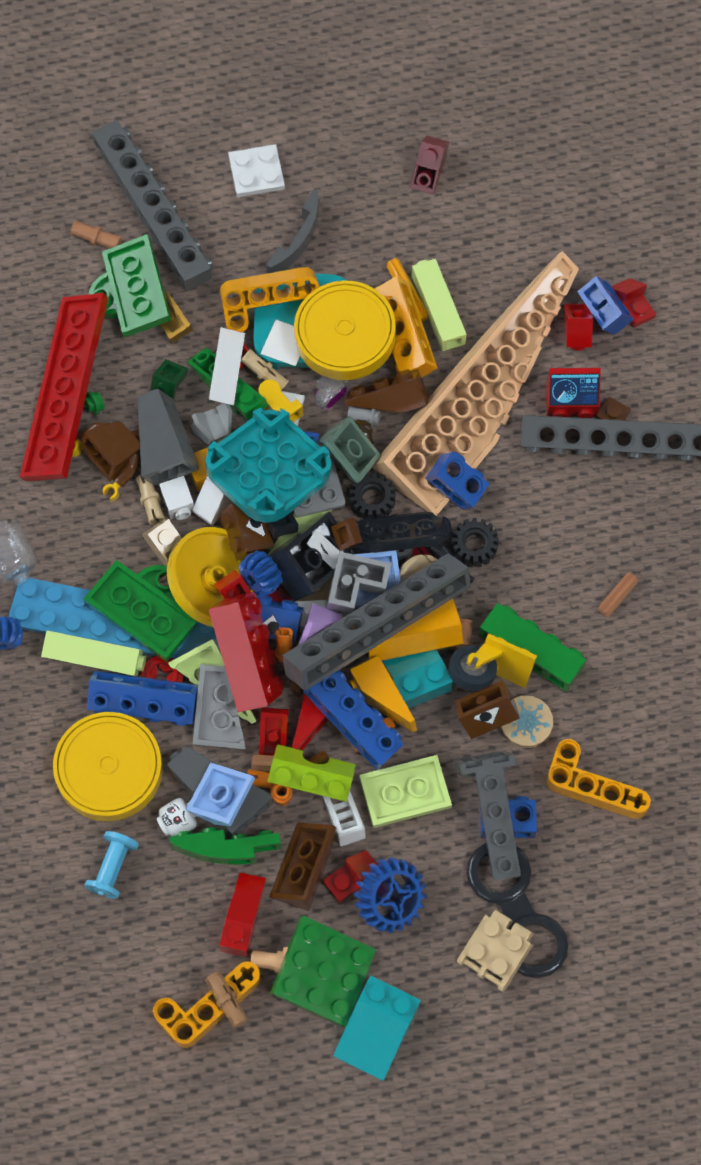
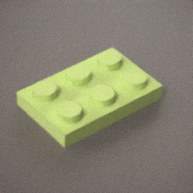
M437 755L359 775L373 828L452 808Z

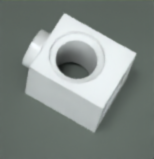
M184 476L160 483L161 494L165 506L168 508L170 520L174 518L177 520L188 518L193 512L194 503Z

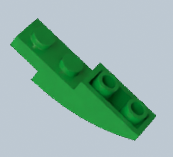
M206 347L187 361V363L211 389L216 354ZM238 377L234 406L230 405V407L237 416L242 414L246 419L250 420L253 418V411L261 407L263 410L269 405L266 398Z
M210 827L203 829L202 833L191 834L190 831H181L177 836L169 837L171 848L186 856L210 863L226 865L255 864L254 853L281 849L280 834L274 833L271 830L261 831L257 833L258 836L247 837L246 834H237L231 836L229 840H225L224 830Z

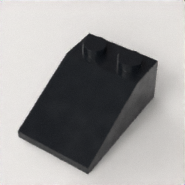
M330 511L268 555V557H272L273 562L277 564V568L282 572V584L294 602L314 593L334 575L335 568L330 567L322 559L317 549L307 545V542L317 529L338 549L331 529L332 526L338 523ZM321 544L322 550L326 554H328L327 551L324 549L323 545ZM353 547L340 551L352 555L358 554Z

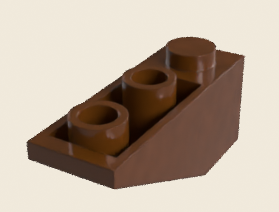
M407 369L399 372L396 377L389 379L382 377L365 387L363 385L354 386L347 393L345 403L347 406L404 413L426 406L429 395L419 370L411 371Z

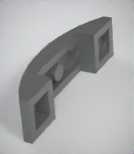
M313 189L302 207V219L305 222L287 250L279 246L277 247L266 265L267 273L288 269L308 247L318 221L319 201L317 190Z

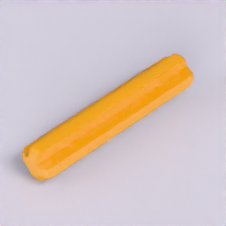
M394 258L388 261L387 269L392 278L397 276L409 283L421 321L425 322L429 319V314L400 260Z

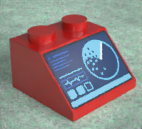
M549 368L545 389L547 416H578V418H593V416H596L600 405L601 368Z

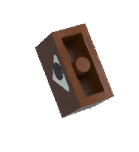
M231 503L221 513V522L227 531L230 549L234 553L236 561L244 560L246 556L255 551H263L267 554L274 547L266 523L250 518L234 503Z
M503 680L454 701L458 718L471 739L520 719L516 702Z

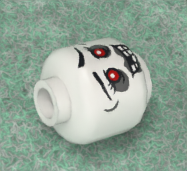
M177 798L160 808L157 821L166 836H177L181 831H191L196 828L197 822L195 817L197 816L186 810L190 802L186 803L184 799Z

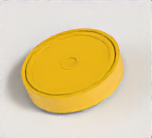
M336 281L325 284L311 292L297 310L294 321V333L298 352L303 361L322 376L335 380H353L365 377L379 369L392 353L396 338L393 310L380 292L366 284L355 281Z
M102 712L84 717L64 733L54 753L53 773L60 794L74 811L92 820L110 822L131 817L149 804L160 786L163 764L158 743L143 723L126 714Z

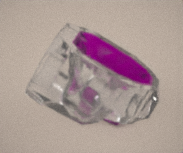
M322 376L317 381V390L313 396L316 406L323 411L329 410L347 394L351 388V382L349 380H335Z

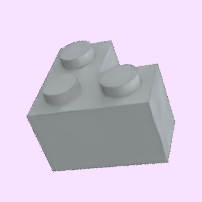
M339 552L326 608L350 614L354 611L358 590L383 594L387 587L391 563Z

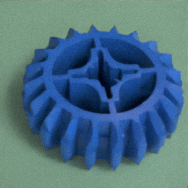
M390 857L388 860L379 859L378 866L369 864L371 872H362L365 878L364 881L356 882L361 887V890L354 893L356 897L360 898L355 903L356 907L361 909L359 912L360 917L366 919L367 925L374 926L378 931L385 930L388 933H393L394 929L403 931L404 924L412 926L411 918H420L417 911L419 908H425L424 904L421 903V899L428 897L426 893L421 892L427 886L425 882L420 881L423 875L416 871L417 868L414 865L408 864L403 859L397 860ZM400 874L405 884H398L394 880L393 875ZM376 906H383L388 910L389 915H381Z

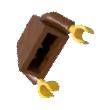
M119 421L115 423L95 422L78 435L72 457H77L83 450L109 482L115 481L113 484H107L103 488L104 496L109 490H115L110 501L118 499V489L124 487L132 478L141 460L139 456V428L130 432Z

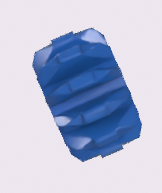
M263 551L250 553L239 565V574L250 591L253 590L256 595H270L283 582L282 572L277 568V564L273 562L272 557H268Z
M2 616L0 617V650L15 649L22 644L23 629L21 622L13 617Z

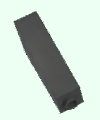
M159 389L151 390L147 394L138 397L142 477L155 486H159L160 483L199 470L174 400Z
M186 747L183 751H176L169 758L167 766L169 772L193 796L210 763H217ZM252 784L232 825L220 826L230 837L240 834L273 805V797Z

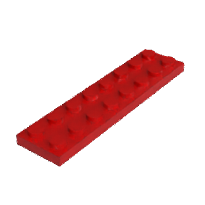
M104 293L62 297L20 473V478L24 481L67 479L108 302V297Z

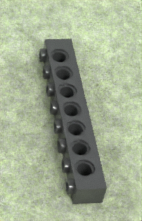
M115 120L93 131L92 137L95 147L185 291L187 292L211 280V270L214 269L208 256L204 257L200 252L202 249L196 237L192 238L190 236L187 222L184 218L180 219L178 217L175 203L173 200L168 201L166 198V190L160 181L156 182L154 179L155 174L151 165L144 163L142 159L143 154L138 145L134 146L132 144V137L127 127L122 128L119 121ZM152 203H157L155 206H150ZM162 222H170L165 225L161 224ZM175 240L181 241L180 243H173ZM186 259H193L192 262H185Z
M521 415L520 446H524L525 451L540 452L541 447L551 448V453H566V449H576V454L591 455L592 450L602 451L604 456H617L618 451L627 452V457H642L643 453H653L652 458L668 459V454L678 455L679 460H693L694 456H701V449L697 450L693 445L694 439L701 435V424ZM545 427H550L554 433L553 438L550 441H542L539 435L540 431ZM574 428L578 431L579 438L576 442L569 443L565 439V434L569 429ZM595 430H601L604 433V440L600 444H594L591 441V434ZM626 431L630 436V440L626 445L621 446L617 443L616 437L620 432ZM646 433H652L655 436V442L650 447H645L642 443V437ZM672 434L679 435L681 440L676 448H670L668 445V438Z
M449 553L282 655L286 676L303 690H308L471 587L469 567Z

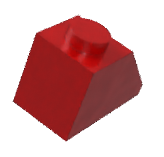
M563 304L566 346L576 351L592 347L593 317L586 304Z

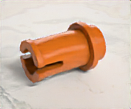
M287 627L279 628V631L276 630L277 648L274 652L275 657L281 663H283L282 655L293 649V631Z
M248 769L247 774L255 777L253 785L269 788V791L272 790L275 784L268 782L270 772Z
M275 784L271 790V796L278 806L280 804L283 806L289 804L293 794L292 788ZM282 791H283L284 794H285V796H279V795L282 793Z

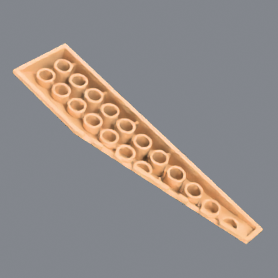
M563 251L542 270L476 342L428 398L427 405L421 407L372 466L380 476L381 474L386 476V481L390 479L392 486L427 512H432L437 516L450 500L425 479L441 454L451 451L459 453L465 458V462L471 468L476 469L496 445L500 435L495 432L501 424H506L509 418L508 413L520 395V388L526 382L542 348L540 346L544 338L548 336L551 329L550 325L554 317L557 316L561 308L560 304L564 296L567 295L579 270ZM447 466V472L451 476L452 470Z

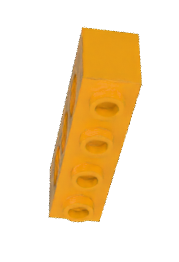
M396 276L376 287L375 290L380 292L389 302L395 316L396 338L392 354L396 361V372L418 369L421 377H424L438 369L409 283Z

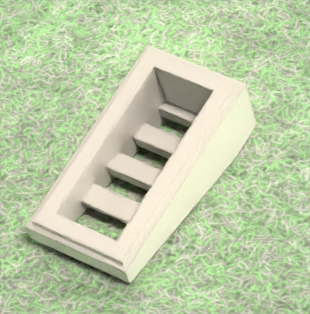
M349 791L347 802L344 801L334 805L330 797L323 796L332 825L337 827V839L340 846L365 839V828L351 792ZM349 806L350 810L336 814V810ZM350 817H353L354 819L343 824H340L339 822Z

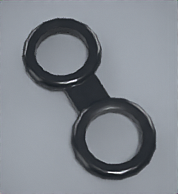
M484 843L473 852L468 860L466 874L470 887L478 897L489 903L500 905L504 915L513 920L509 930L512 929L515 923L523 927L538 925L550 930L557 943V951L553 960L546 965L538 967L523 962L517 972L531 978H542L552 975L561 968L567 958L569 944L566 933L559 923L547 915L535 913L525 894L530 884L532 872L529 859L516 846L521 874L518 883L509 891H491L482 884L478 876V865L488 855L487 844Z

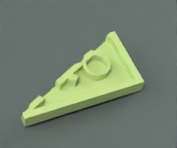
M215 638L169 662L170 667L177 669L195 685L199 683L200 664L224 666L220 648ZM253 710L238 713L242 719L249 721L251 724L258 721Z

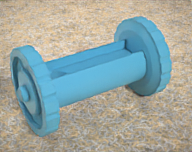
M106 831L103 838L110 845L96 881L86 880L84 887L98 895H106L108 898L118 899L120 892L113 888L127 850L136 851L139 844L123 834Z

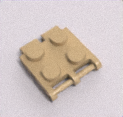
M495 910L491 917L484 916L460 954L457 963L467 965L478 972L477 976L482 979L484 977L498 985L500 991L504 992L533 947L529 943L533 933L518 923H515L512 929L509 930L513 920ZM470 957L474 961L481 964L482 967L480 968L476 964L469 961L467 958ZM490 970L499 977L503 978L502 981L488 973V971Z

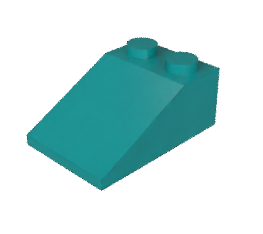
M437 650L382 661L408 709L452 691L453 681Z
M370 975L333 1056L384 1081L420 1007L421 1000Z

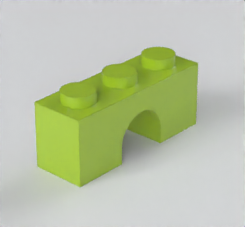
M277 744L268 782L347 802L356 764L330 758L326 764H315L304 759L302 750Z

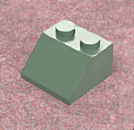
M350 416L331 427L319 440L322 446L325 445L330 456L339 466L340 470L350 481L355 483L360 482L381 457V454Z

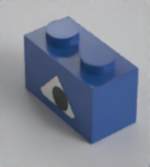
M257 595L256 598L260 600L262 605V613L260 615L263 624H266L268 627L269 638L276 640V630L279 631V628L287 627L293 631L292 643L295 644L299 636L304 607L298 606V603L294 601L283 600L281 603L272 601L270 596Z

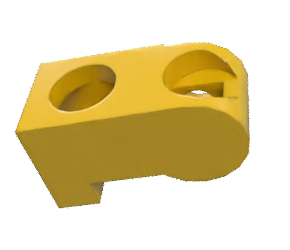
M270 379L260 384L259 394L266 398L269 405L265 410L280 411L282 408L289 412V419L293 423L303 416V405L297 399L290 402L281 392L278 382Z

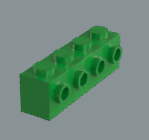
M497 603L480 626L479 637L486 640L487 635L491 634L537 655L532 671L566 693L584 669L586 659L579 650L575 648L569 649L561 643L557 636L551 633L547 635L539 629L535 622L529 619L525 621L517 615L513 608L507 605L502 606Z

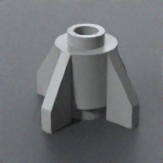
M222 403L216 409L191 415L194 423L190 427L194 435L208 445L213 441L218 444L231 434L232 409L229 404Z

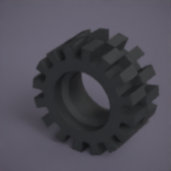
M373 472V476L369 477L367 473L360 482L352 483L349 492V502L352 511L356 512L357 517L360 518L362 516L363 519L378 518L391 514L392 508L394 509L395 487L392 486L390 479L385 480V475L381 474L380 477H377V473ZM368 490H377L382 495V501L377 505H368L363 501L362 497Z
M472 518V522L466 519L463 525L459 523L457 530L454 529L451 542L452 552H454V556H458L463 564L467 563L468 567L473 568V565H477V568L482 567L483 563L487 565L491 559H494L499 543L496 529L492 530L493 525L491 523L486 525V520L481 519V522H477V518ZM477 535L484 540L485 546L480 551H471L466 547L465 540L469 536Z

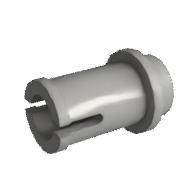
M353 406L349 407L347 417L350 416L353 421L357 419L366 420L371 423L372 428L379 425L380 411Z

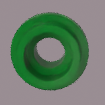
M89 391L86 394L84 409L87 413L97 416L105 408L104 401L99 392Z

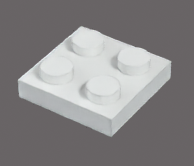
M276 144L228 152L237 197L285 189Z

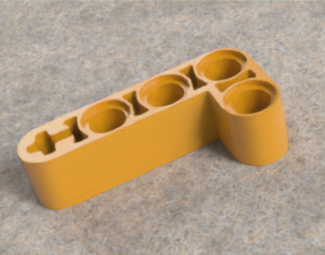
M301 267L224 282L220 288V296L227 328L244 332L249 323L247 309L305 299L311 292L319 288L315 272L311 268ZM281 284L287 285L282 290L276 289ZM257 288L263 289V290H262L260 293H258V294H253V293H252V291H253L254 289H257ZM230 293L238 294L234 298L227 297ZM234 316H241L237 321L231 320Z
M572 739L562 740L558 744L547 776V786L551 791L629 818L639 819L645 816L651 803L647 792L576 768L581 752L579 744ZM570 750L574 757L566 759L561 755V751ZM561 774L566 778V782L557 783L552 776ZM583 782L588 783L592 790L590 792H583L578 785ZM612 791L617 795L618 799L614 801L608 800L604 793ZM624 795H626L627 799L625 804L623 805L621 803L624 798ZM635 800L640 801L639 809L634 807Z
M252 962L239 964L224 978L230 989L237 994L238 997L236 999L238 1003H241L258 987L261 980L259 969ZM243 972L247 974L253 972V980L245 979L240 984L242 991L239 992L238 987L232 981L235 980L238 985L243 980ZM211 990L186 1013L170 998L158 1000L153 1008V1014L157 1023L182 1048L193 1046L226 1016L222 1008H218L216 1005L217 1000ZM171 1007L174 1009V1014L169 1019H162L159 1017L161 1009ZM205 1008L211 1009L214 1012L213 1017L207 1021L201 1020L198 1017L200 1011ZM184 1027H188L193 1031L192 1036L187 1040H182L177 1036L179 1030Z

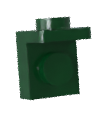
M165 359L152 376L150 391L159 389L174 400L176 389L186 378L188 368Z

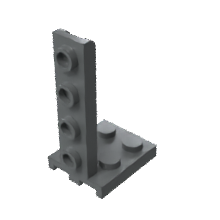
M499 751L454 759L455 771L465 776V778L475 777L493 880L521 876L503 774L504 771L508 770L509 766L516 765L514 754L507 751Z

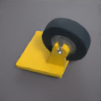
M488 634L482 647L468 645L454 652L449 663V675L457 686L467 691L475 692L490 686L496 675L526 688L537 655L506 642L500 637Z

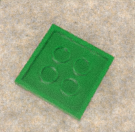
M300 916L270 994L334 1024L346 1027L376 949L306 916Z

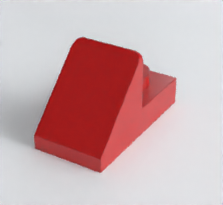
M629 278L613 285L612 288L634 318L630 324L632 328H635L654 319L656 313L644 297L647 285Z
M262 707L259 755L274 756L277 744L287 747L289 709Z
M367 850L345 859V865L323 880V883L339 904L361 888L356 882L364 881L365 878L362 872H371L369 864L378 866Z

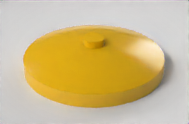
M217 527L199 528L185 535L174 546L167 562V580L174 599L190 617L210 627H213L208 609L223 600L214 584L234 570L240 573L239 565L243 561H236L235 555L230 549V540L226 529Z

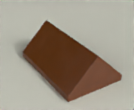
M297 822L269 898L306 911L310 910L337 837L336 826Z

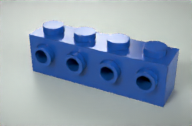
M340 670L308 690H304V694L375 770H378L404 745L401 741V735L394 728H388L383 722L384 719L380 712L375 708L371 709L364 702L365 697L356 688L352 689L346 683L347 679Z
M94 671L89 680L87 710H92L95 713L116 712L133 718H147L151 722L164 720L171 721L176 725L185 726L193 724L195 719L198 685Z

